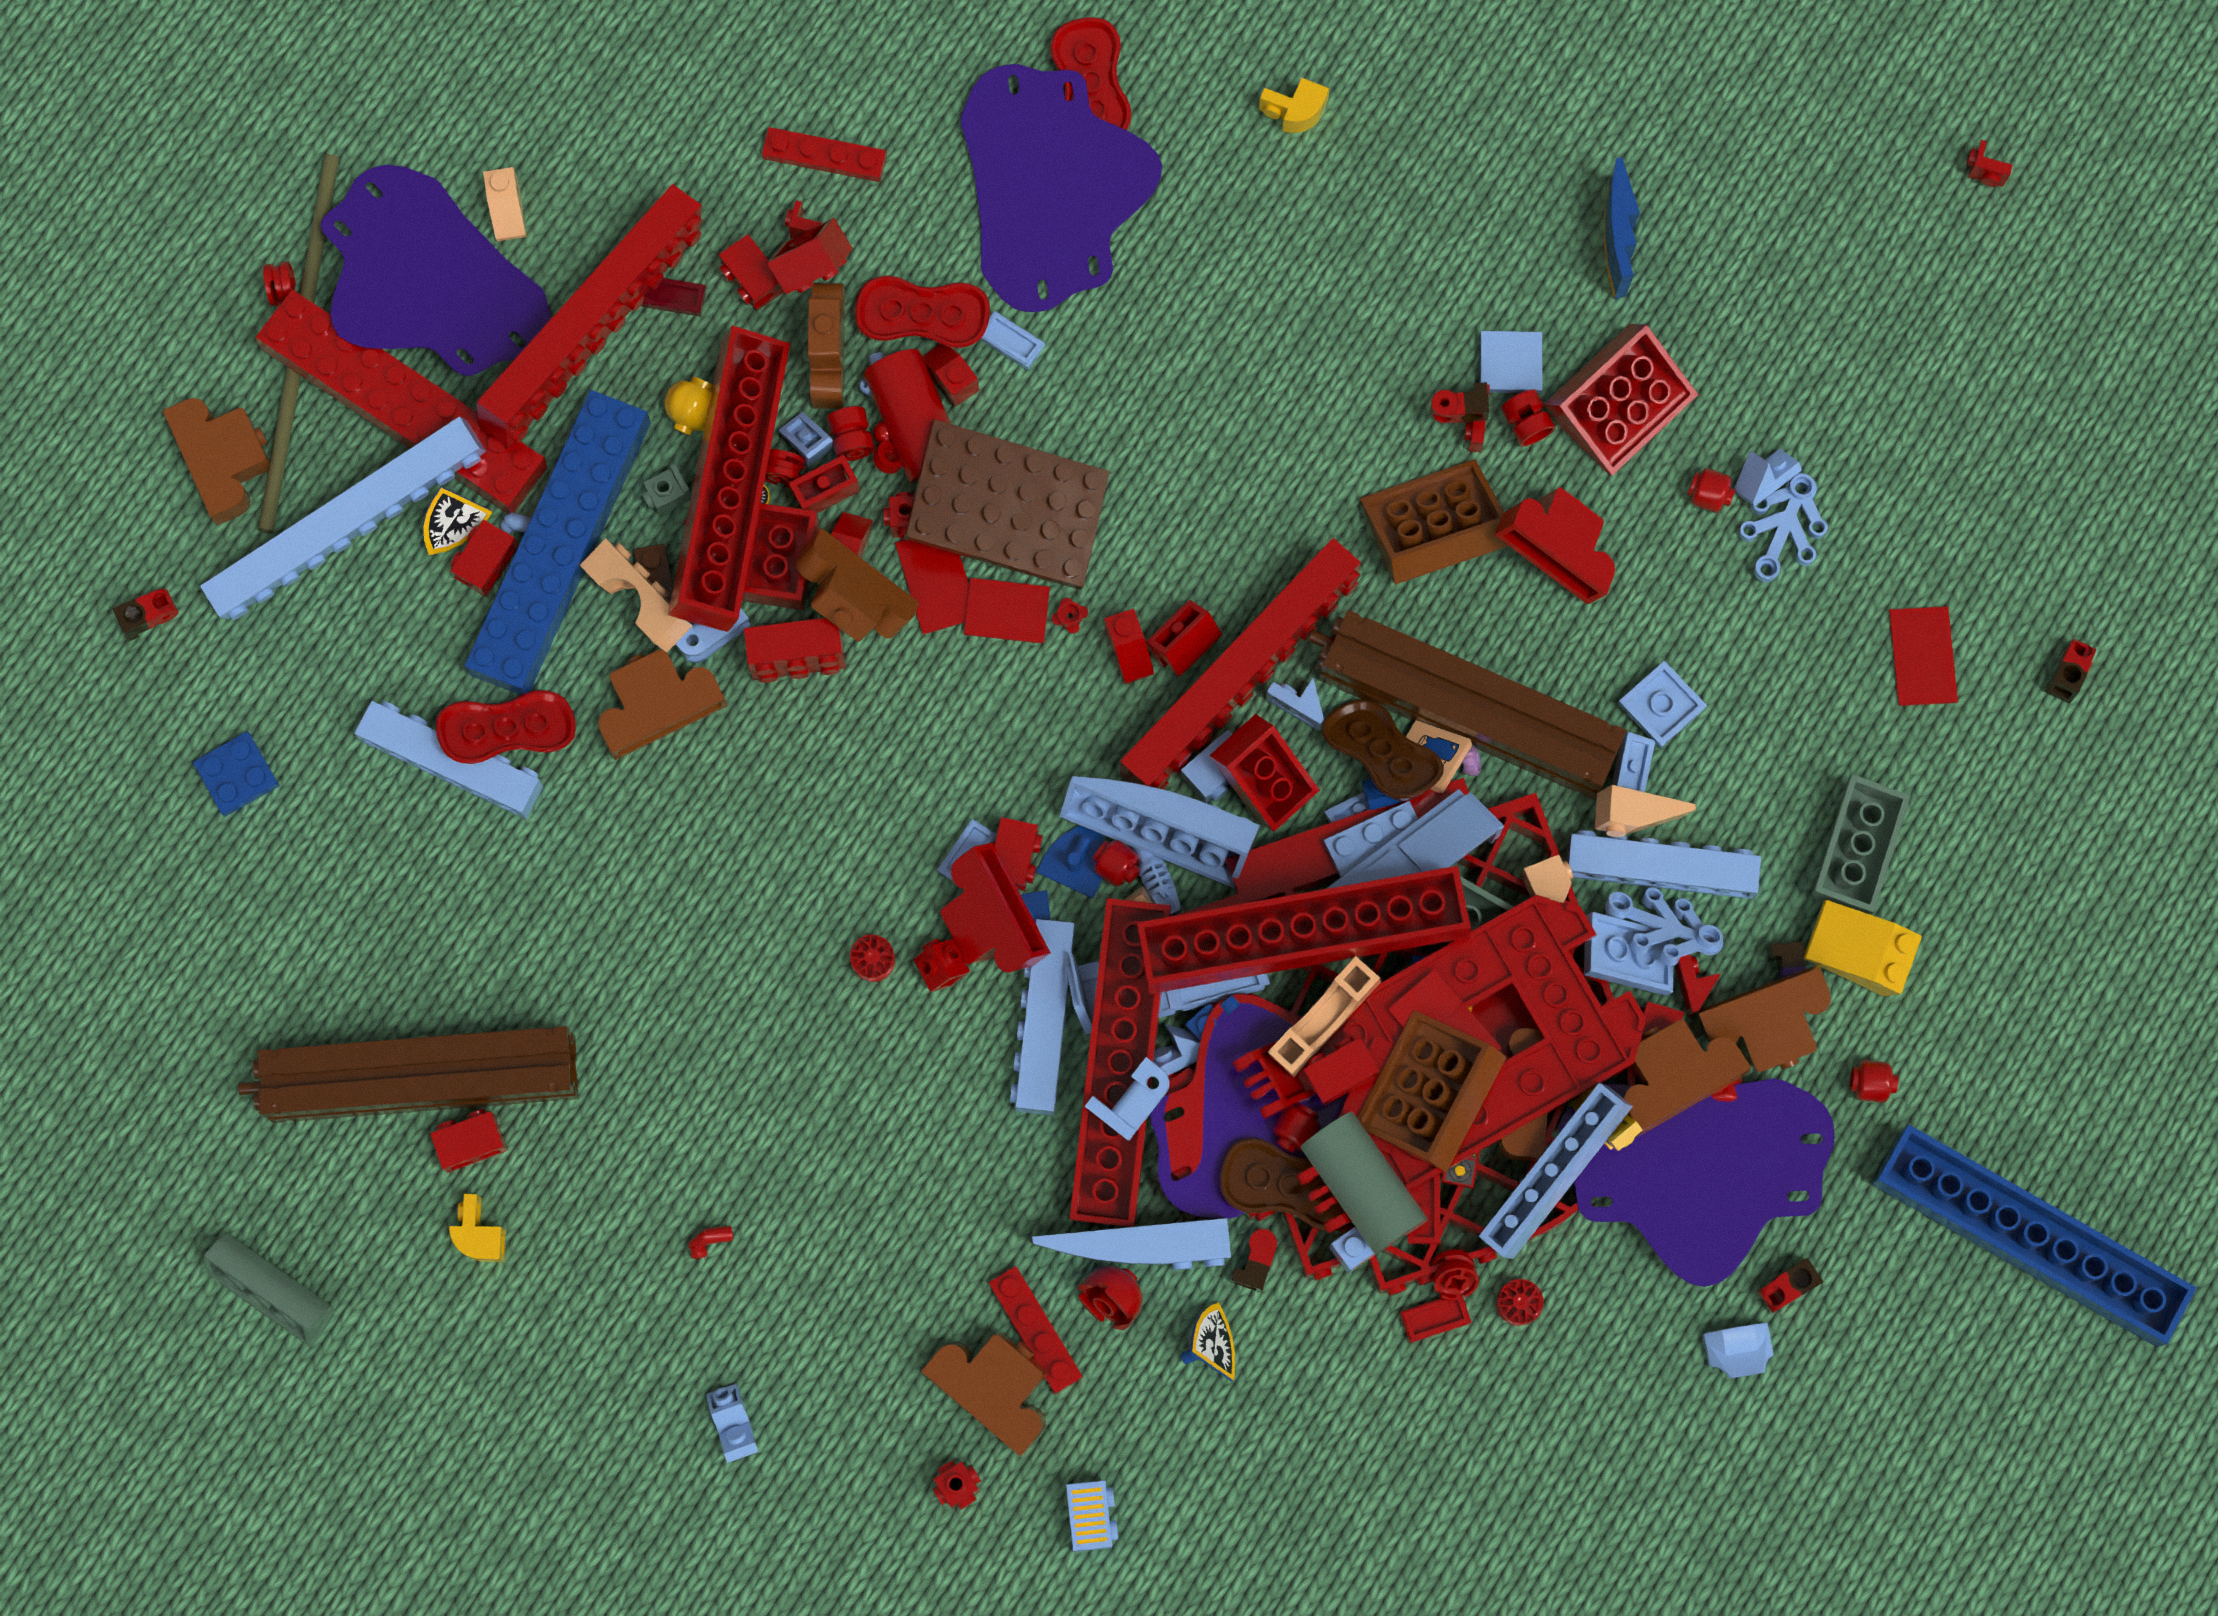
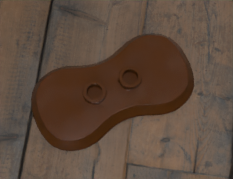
M1355 700L1345 703L1333 710L1322 723V735L1326 742L1338 752L1361 762L1368 770L1375 786L1392 799L1398 801L1414 799L1432 788L1443 775L1444 767L1439 756L1431 749L1405 737L1396 727L1390 713L1378 703L1369 700Z
M1256 1138L1238 1141L1232 1145L1224 1158L1220 1173L1221 1192L1225 1200L1239 1211L1246 1213L1285 1212L1295 1215L1310 1226L1322 1231H1327L1324 1227V1222L1345 1213L1339 1203L1331 1206L1329 1210L1321 1214L1316 1213L1314 1207L1334 1195L1330 1192L1310 1202L1307 1197L1308 1194L1317 1188L1324 1187L1326 1184L1321 1176L1314 1178L1312 1182L1304 1186L1299 1183L1296 1176L1313 1166L1308 1158L1289 1155L1272 1143ZM1350 1222V1223H1348V1224L1342 1226L1341 1228H1339V1229H1337V1230L1344 1229L1345 1227H1347L1348 1225H1350L1352 1222Z

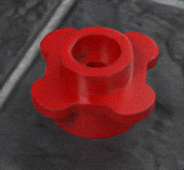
M1064 598L1060 601L1057 613L1052 615V622L1056 626L1061 625L1067 628L1069 633L1075 634L1080 630L1079 624L1082 619L1088 616V610L1085 606H1080L1070 598ZM1071 613L1073 617L1068 618L1067 614Z

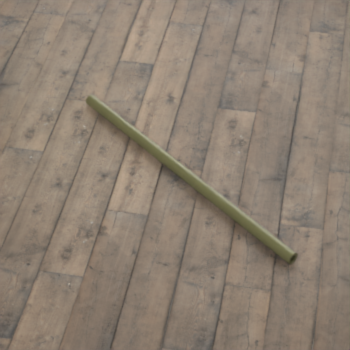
M332 154L324 155L300 295L312 303L315 300L326 238L321 228V221L331 209L339 164V157ZM287 367L258 526V531L263 533L274 532L301 376L289 367Z

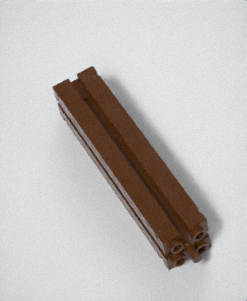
M1347 610L1344 618L1338 616L1332 629L1331 637L1312 630L1308 641L1324 648L1317 667L1318 670L1322 671L1319 681L1330 686L1335 685L1338 689L1360 699L1378 703L1386 710L1415 722L1417 720L1471 739L1472 746L1474 745L1480 751L1575 792L1580 791L1584 796L1594 800L1605 782L1627 729L1617 725H1610L1606 720L1367 617L1362 618L1359 614Z
M567 1026L554 1027L553 1029L536 1028L280 1048L278 1050H257L258 1059L253 1061L254 1078L260 1079V1081L241 1082L238 1084L239 1095L254 1094L256 1111H259L261 1116L268 1118L272 1123L558 1101L559 1099L575 1100L579 1099L578 1074L576 1073V1036Z

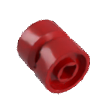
M1535 389L1522 392L1501 406V411L1508 424L1515 425L1512 432L1521 447L1541 441L1556 429L1549 413L1542 412L1544 404Z
M861 406L841 408L826 417L830 434L836 437L833 440L836 458L844 455L847 461H855L873 454L875 447L871 432L866 431L869 423L865 408Z

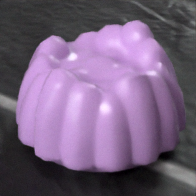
M1473 745L1462 761L1464 766L1463 773L1478 776L1481 772V762L1478 749Z

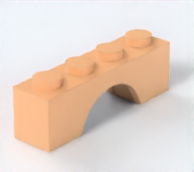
M605 538L580 566L599 586L610 594L623 589H636L640 596L641 607L635 624L653 643L665 652H668L693 625L689 621L669 616L670 601L666 597L670 593L659 582L655 581L652 584L647 579L651 575L650 572L638 561L633 564L629 560L632 554L620 542L615 546Z
M1355 956L1334 979L1328 990L1309 1012L1294 1026L1289 1028L1268 1051L1270 1057L1294 1078L1307 1064V1061L1318 1052L1381 983L1380 977Z

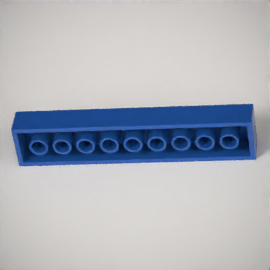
M590 389L467 659L465 668L470 676L520 696L531 691L585 571L580 564L594 551L651 425L647 411Z
M1909 1124L1898 1133L1871 1183L1876 1188L2156 1347L2168 1344L2197 1287Z

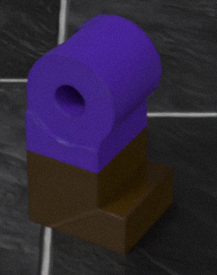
M1803 942L1771 944L1767 948L1768 961L1777 960L1779 979L1806 969L1805 959H1803Z

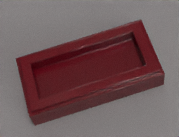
M663 278L655 290L650 289L644 295L645 299L641 307L701 317L707 287L704 284Z

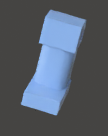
M740 609L739 619L729 632L694 623L674 646L687 661L700 663L735 637L742 634L744 628L751 627V624L748 622L749 618ZM698 642L697 645L691 646L692 643Z
M1147 1057L1131 1075L1135 1080L1112 1110L1095 1096H1092L1085 1105L1087 1109L1128 1141L1169 1089L1170 1080L1166 1072ZM1150 1077H1156L1159 1080V1086L1156 1089L1148 1087L1147 1081Z

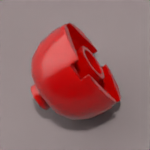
M1113 1266L1097 1268L1085 1277L1077 1290H1082L1078 1297L1084 1307L1099 1321L1103 1322L1105 1316L1114 1322L1111 1326L1114 1329H1127L1141 1310L1143 1295L1137 1283V1277L1126 1268L1121 1269Z

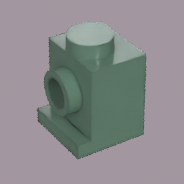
M676 464L670 466V469L643 482L646 491L642 492V496L649 509L655 507L659 515L691 500L690 490ZM667 485L669 486V489L666 492L658 491L659 489Z

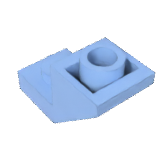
M737 1383L706 1394L710 1413L718 1430L727 1463L758 1452L754 1432Z

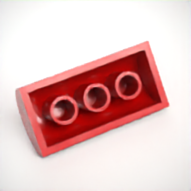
M907 349L876 361L866 369L863 375L911 484L918 481L931 422L936 419L951 424V421L921 352L917 349Z

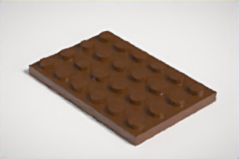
M934 419L931 422L904 539L1081 590L1086 578L1110 471Z

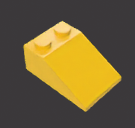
M1824 900L1803 959L1816 965L1820 964V967L1881 996L1900 995L1904 989L1922 936L1894 922Z

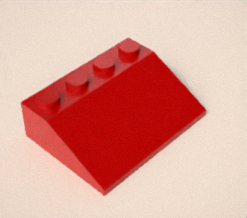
M1629 324L1547 400L1544 405L1560 427L1606 473L1613 476L1694 400L1698 393L1646 324Z

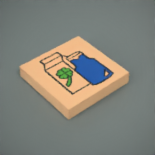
M1416 720L1406 737L1415 743L1431 749L1441 759L1444 767L1443 775L1430 790L1443 794L1472 747L1471 739Z

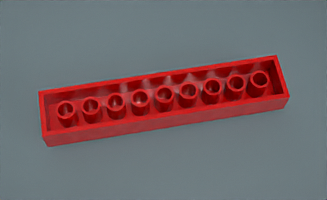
M674 184L665 191L477 401L479 428L506 448H509L514 442H520L525 437L531 422L534 419L538 421L543 417L548 409V403L554 397L557 399L564 393L568 385L567 382L572 376L577 377L582 373L587 365L588 358L593 353L597 355L606 344V338L612 332L617 333L621 329L628 313L631 310L636 311L642 305L645 299L644 295L650 289L655 290L664 278L663 274L669 267L673 269L678 265L684 250L688 246L693 247L699 241L702 232H700L702 205Z
M293 289L255 337L263 351L410 449L458 417L467 420L487 452L480 456L481 460L474 466L467 469L462 467L454 472V479L507 514L516 512L548 469L545 458L521 441L518 443L514 442L509 448L503 446L479 428L478 413L383 349L364 348L351 344L340 337L332 324L331 315Z
M733 325L721 341L711 400L668 612L669 616L729 632L739 619L790 343Z
M1332 538L1121 759L1120 776L1129 783L1165 790L1169 785L1168 778L1174 772L1180 774L1181 769L1190 762L1189 756L1195 750L1201 752L1212 739L1210 734L1217 727L1221 730L1229 723L1233 717L1231 712L1238 705L1242 708L1249 702L1254 695L1252 690L1258 683L1264 685L1275 673L1273 668L1279 661L1285 663L1296 651L1294 648L1296 643L1301 638L1306 641L1310 637L1312 630L1317 629L1315 626L1317 621L1321 617L1327 619L1336 610L1338 599L1342 595L1348 597L1359 584L1357 580L1360 577L1361 562L1337 540Z
M1458 866L1137 922L1149 994L1355 958V956L1362 957L1469 938L1471 929Z
M1111 898L1106 900L1069 1220L1135 1227L1148 1117L1128 1141L1087 1109L1085 1105L1092 1096H1095L1112 1110L1135 1080L1131 1075L1142 1061L1147 1057L1154 1062L1162 992L1149 994L1137 922L1171 917V905ZM1152 1077L1147 1081L1149 1088H1151Z

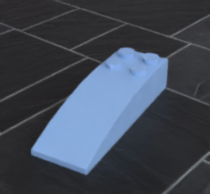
M1072 776L1060 813V817L1115 840H1120L1127 845L1146 851L1232 888H1235L1233 877L1239 878L1260 826L1247 818L1221 810L1215 805H1209L1171 791L1136 783ZM1240 854L1231 878L1225 863L1226 858Z
M1227 1218L1032 1237L1034 1245L1068 1255L1124 1264H1172V1270L1191 1269L1192 1262L1204 1261L1205 1267L1225 1265L1224 1259L1231 1258Z

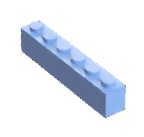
M371 701L354 733L361 742L527 819L544 787L537 778L539 774L524 766L518 770L510 766V760L499 754L476 764L456 762L443 752L438 742L436 731L426 726L427 721L414 714H410L409 718L398 713L400 711L398 707L386 701H383L381 705Z
M1581 830L1577 831V834H1572L1568 840L1566 861L1572 870L1573 878L1754 899L1758 894L1761 856L1753 855V851L1746 849H1735L1734 853L1723 852L1721 847L1705 845L1702 849L1690 848V844L1686 842H1671V845L1659 844V841L1653 838H1641L1640 842L1627 840V836L1596 837L1595 832Z
M1036 919V925L1051 954L1024 971V977L1030 978L1029 990H1022L1021 1009H1026L1025 1021H1019L1017 1040H1023L1022 1053H1015L1014 1071L1019 1072L1018 1084H1012L1010 1103H1016V1112L1054 1116L1069 985L1066 967L1071 966L1069 953H1072L1075 927L1074 923Z
M1598 1083L1479 1237L1502 1257L1514 1259L1633 1106L1609 1086Z

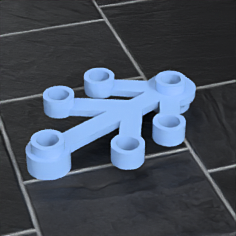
M1798 473L1786 483L1785 488L1777 490L1763 500L1766 505L1765 508L1760 509L1750 504L1753 513L1762 515L1768 511L1771 505L1789 500L1785 511L1755 522L1746 521L1739 529L1740 538L1745 542H1751L1758 534L1777 527L1766 555L1760 557L1754 566V575L1762 582H1771L1779 574L1780 563L1778 557L1789 532L1798 550L1796 554L1797 562L1802 566H1809L1815 560L1816 551L1809 545L1797 517L1800 506H1802L1810 522L1807 528L1810 537L1820 539L1828 530L1826 521L1821 519L1813 501L1817 491L1816 483L1807 474ZM1795 486H1803L1806 492L1803 494L1798 493L1795 490ZM1814 524L1820 525L1823 532H1815L1812 526ZM1745 527L1752 528L1754 535H1746L1743 529ZM1801 552H1809L1811 554V559H1803L1801 556ZM1761 567H1769L1771 574L1764 575L1761 572Z
M1648 888L1642 897V903L1649 909H1655L1659 916L1634 908L1631 898L1623 892H1613L1605 904L1607 916L1618 919L1628 918L1658 929L1646 934L1637 933L1634 935L1630 942V949L1638 955L1646 954L1652 945L1676 937L1688 940L1679 945L1667 944L1664 946L1660 954V960L1665 965L1674 966L1678 963L1680 957L1698 951L1705 955H1715L1723 947L1722 932L1715 926L1704 925L1694 912L1693 905L1689 900L1684 898L1677 899L1671 910L1664 901L1662 892L1657 888ZM1679 920H1686L1689 927L1683 926Z

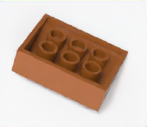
M1475 459L1360 498V503L1383 562L1395 585L1508 546L1494 535L1504 511Z
M1414 1010L1366 1100L1358 1120L1368 1133L1447 1172L1496 1079L1506 1056L1490 1044Z

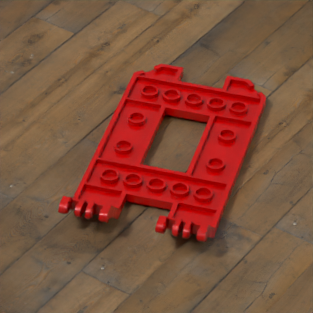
M1535 895L1471 931L1469 938L1455 940L1381 982L1314 1056L1320 1053L1328 1056L1337 1050L1335 1047L1337 1043L1352 1036L1353 1040L1360 1037L1369 1053H1376L1380 1059H1383L1379 1051L1369 1049L1374 1036L1376 1035L1389 1041L1394 1049L1404 1030L1401 1024L1388 1011V1008L1432 970H1435L1448 983V986L1463 1002L1457 1006L1448 1018L1466 1008H1471L1513 984L1544 1039L1504 1061L1449 1167L1451 1168L1593 1088L1598 1083L1633 1065L1646 1017L1630 990L1601 1006L1569 951L1597 936L1582 908ZM1278 1040L1253 1050L1232 1063L1237 1072L1244 1071L1251 1064L1258 1061L1263 1067L1264 1071L1246 1078L1243 1082L1247 1089L1269 1078V1083L1250 1093L1253 1100L1262 1098L1266 1093L1274 1089L1280 1099L1273 1103H1268L1260 1108L1259 1112L1264 1120L1317 1095L1304 1072V1069L1309 1066L1308 1064L1293 1078L1270 1057L1268 1051ZM1393 1146L1390 1154L1381 1151L1408 1191L1444 1172ZM1312 1166L1296 1177L1299 1183L1304 1186L1320 1175ZM1325 1185L1310 1192L1307 1197L1310 1202H1313L1331 1191ZM1333 1196L1315 1206L1314 1209L1317 1214H1321L1339 1202ZM1345 1212L1324 1222V1227L1329 1234L1352 1221Z

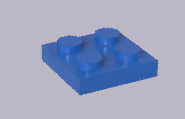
M248 731L193 761L194 766L224 817L280 786Z

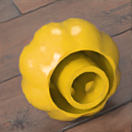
M693 376L691 382L680 380L668 389L664 405L666 413L675 422L674 429L689 436L692 431H704L711 400L712 384Z

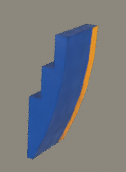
M1622 157L1616 158L1608 182L1604 209V247L1607 272L1614 299L1626 297L1634 276L1630 261L1637 245L1633 230L1640 213Z

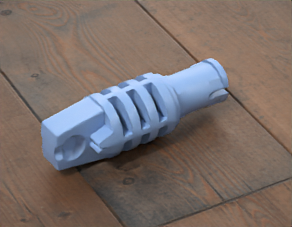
M1132 847L1139 854V875L1152 901L1155 904L1171 905V916L1181 913L1176 887L1164 860L1146 851Z

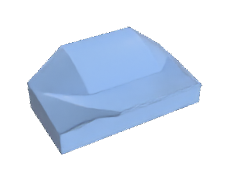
M1768 1323L1729 1328L1702 1335L1708 1366L1719 1368L1730 1379L1765 1373L1768 1359L1773 1356Z

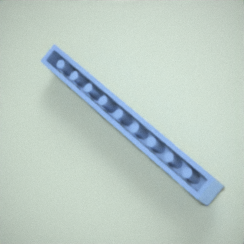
M458 417L217 574L200 587L220 618L239 619L249 611L247 607L255 602L259 604L267 601L274 595L273 590L281 585L286 587L293 584L300 578L299 573L307 568L313 570L326 561L324 557L333 551L339 553L347 549L352 544L350 540L359 534L365 536L373 532L378 527L376 523L385 517L387 519L396 517L403 511L402 506L411 500L413 502L422 500L429 494L428 489L436 484L441 486L448 483L455 477L454 472L462 467L467 469L474 466L481 460L480 456L487 451L468 421Z

